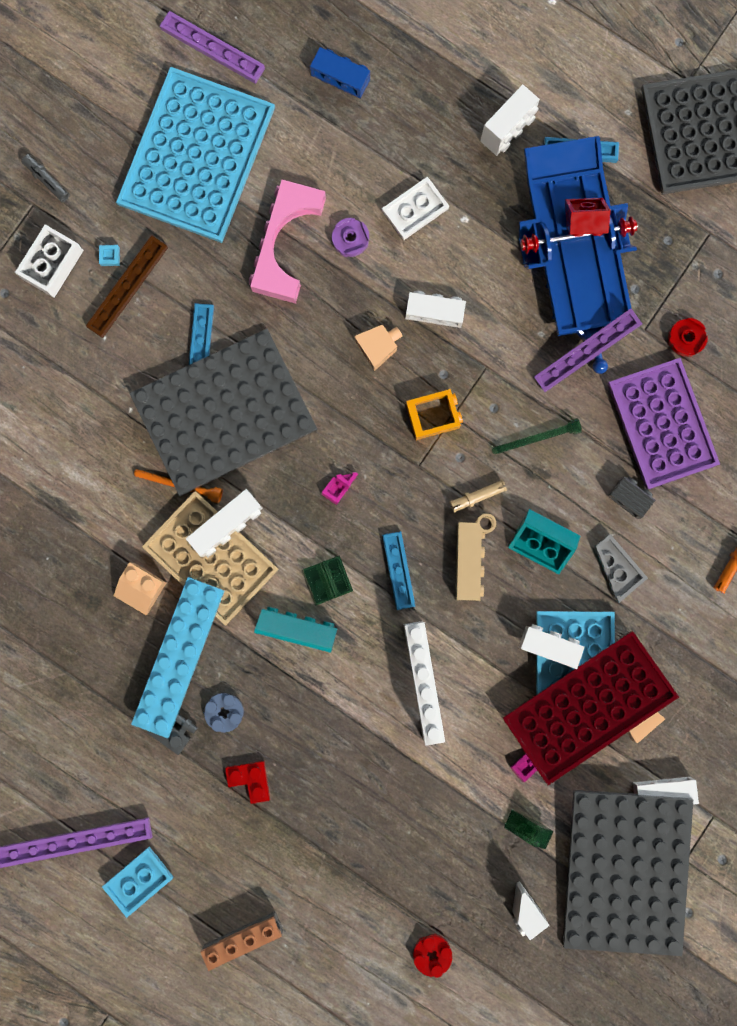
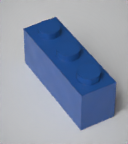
M320 47L310 65L311 76L360 99L370 81V70L366 66L357 65L347 57H340L330 49Z

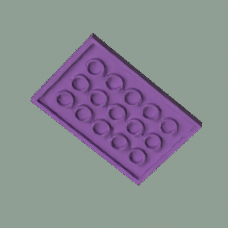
M681 358L607 383L647 490L720 465Z

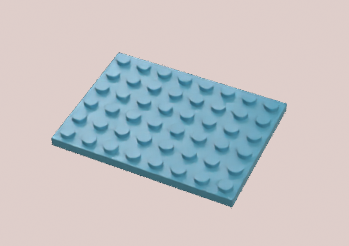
M170 67L116 201L117 205L222 243L275 110V104Z

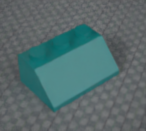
M529 509L508 548L560 574L577 550L581 536Z

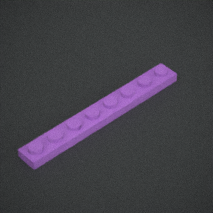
M147 817L0 846V868L151 839L153 836L150 819Z

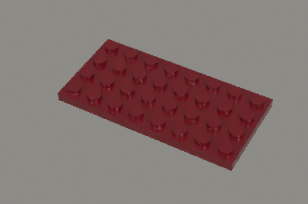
M630 631L578 666L577 669L572 670L502 718L548 786L678 699L679 696L636 634Z

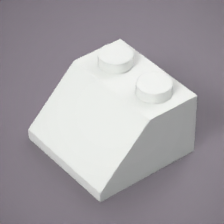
M520 881L517 882L512 911L515 916L513 921L522 936L527 935L529 940H531L550 925Z

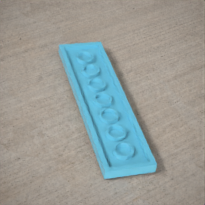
M190 577L187 578L131 725L165 738L170 737L225 590Z

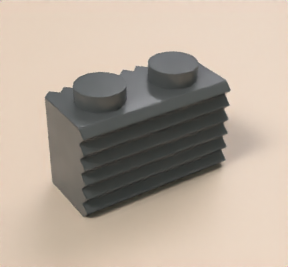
M623 477L609 493L608 497L636 519H641L656 500L652 498L653 494L649 490L639 488L637 481L633 478Z

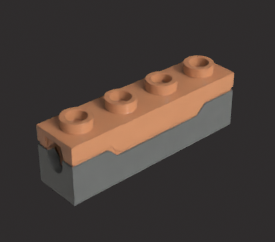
M276 911L204 944L200 953L208 971L282 937L283 927Z

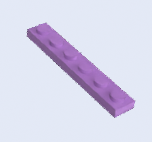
M171 11L167 13L160 25L162 31L255 84L265 70L264 64Z
M629 309L534 376L544 392H547L642 325L641 321L634 311Z

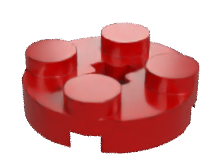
M694 318L679 320L669 331L668 345L678 355L692 357L701 352L708 342L706 328L703 323ZM690 333L692 341L687 342L684 335Z
M438 934L421 937L413 949L414 964L426 976L439 978L451 966L453 958L450 945L444 937ZM436 951L437 958L430 960L427 954Z

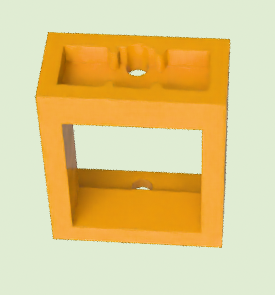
M451 389L406 401V408L415 440L460 428V423H463L462 415L456 410L457 398L455 393H451ZM446 397L454 423L422 431L415 405Z

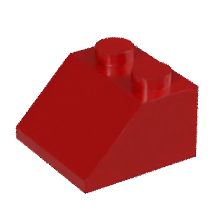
M604 198L565 199L566 227L570 235L575 237L583 236V234L601 236L603 233H609L611 210Z

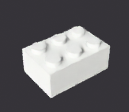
M522 84L484 125L480 142L496 156L501 151L505 152L511 144L510 141L513 138L517 139L521 135L523 127L525 125L529 126L534 121V115L539 109L537 106L540 99Z
M44 225L15 273L22 280L55 298L84 250L75 241Z

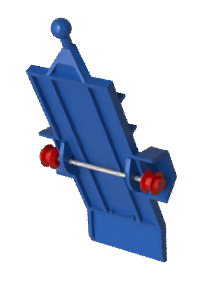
M599 136L524 149L527 183L534 219L519 222L518 239L523 265L528 269L544 266L547 280L546 288L549 290L553 310L552 319L555 320L557 335L577 333L583 341L590 338L629 309H632L620 253L637 250L636 246L630 245L628 235L630 233L633 236L635 231H637L636 220H633L630 216L628 221H626L628 204L610 205L603 171ZM604 198L611 210L609 233H603L601 236L583 234V236L575 237L570 235L566 227L565 199ZM602 353L595 357L593 363V370L598 374H603L608 369V363L603 359Z

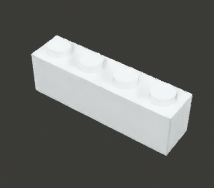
M245 489L188 536L186 540L200 557L206 556L208 558L216 552L215 548L220 543L224 545L231 539L230 535L235 531L238 533L247 526L245 523L249 519H256L261 514L260 510L263 508L252 494Z

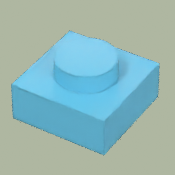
M99 245V264L101 266H120V247L118 245Z

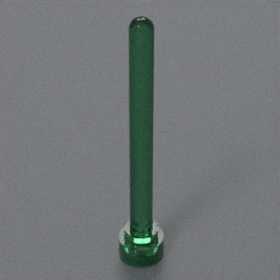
M578 418L570 420L565 426L493 447L492 453L499 454L568 432L574 435L582 433L580 421Z

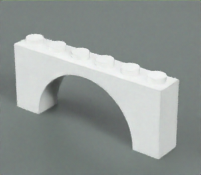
M419 621L403 624L425 746L444 743L445 737L425 622Z

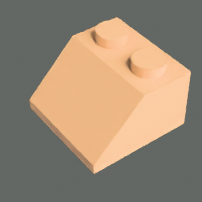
M129 562L119 578L114 597L141 613L148 615L167 582L139 565Z

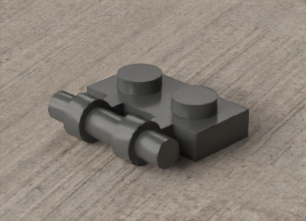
M178 714L176 722L182 727L179 730L173 726L169 738L147 732L177 755L182 752L191 739L185 734L188 730L194 734L198 727L192 724L193 721L190 719L186 720Z

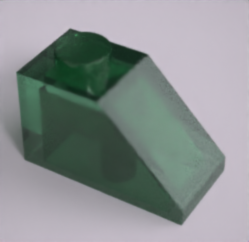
M511 810L504 826L505 829L527 843L542 849L547 848L554 832L540 822L515 810Z

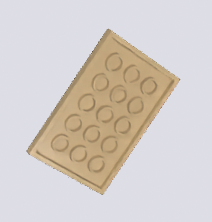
M194 491L142 547L183 586L187 578L190 577L225 590L216 617L227 626L279 569L240 532L237 533L236 531L230 535L231 539L224 545L220 543L215 548L216 552L210 557H200L186 538L218 511L200 494Z

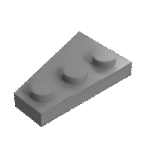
M608 534L594 546L617 603H620L648 579L611 534Z

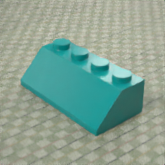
M273 607L261 610L254 633L332 652L338 628L334 627V623L323 621V624L316 623L315 618L307 616L304 619L297 618L296 613L286 611V614L278 613L279 609Z

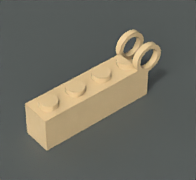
M482 514L476 519L475 523H457L455 600L480 601V597L484 596V585H481V577H484V566H481V558L485 556V547H481L482 539H485V534L492 532L496 527V519L491 514ZM482 518H488L491 521L489 530H485L480 526Z

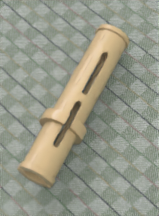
M500 480L470 494L469 492L465 493V496L450 501L452 511L455 513L468 506L471 508L475 503L507 491L506 486H503L505 485L504 481Z

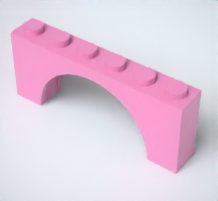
M281 180L280 186L277 185L275 190L276 201L270 207L271 218L265 224L264 231L266 235L260 241L259 249L261 252L255 258L254 267L256 269L255 273L250 276L249 285H251L252 292L296 304L301 287L300 280L290 277L278 266L274 258L275 240L283 226L292 219L310 214L321 216L326 193L323 190Z

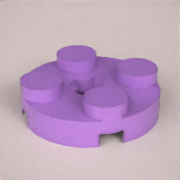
M345 218L336 224L332 232V243L334 248L343 257L358 256L368 247L369 231L363 222L355 220V218ZM347 234L355 235L354 241L346 240Z

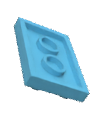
M148 847L105 883L102 888L127 918L170 882L174 876L154 851Z

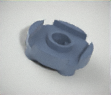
M219 693L213 696L206 704L205 720L216 732H230L237 728L242 721L244 715L243 704L239 698L232 694ZM222 707H224L225 710H229L227 718H224V716H220L219 712H221Z

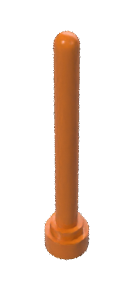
M138 469L134 471V476L175 487L171 478ZM198 487L190 491H196L200 495L207 496L208 499H211V502L218 504L223 495V489L217 487L210 489Z

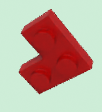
M265 760L227 766L225 768L228 787L248 784L250 804L270 801Z

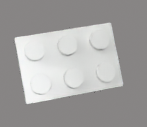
M426 177L383 207L382 212L404 241L447 211L449 205L430 179Z

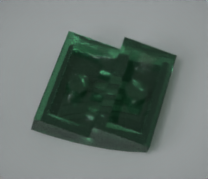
M340 555L302 570L315 606L353 592Z

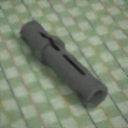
M29 154L23 157L22 164L60 202H65L69 198L70 194L46 171L43 165H40Z

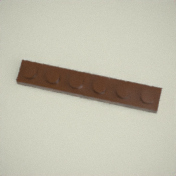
M151 235L87 323L86 327L101 338L106 335L168 249L166 244Z

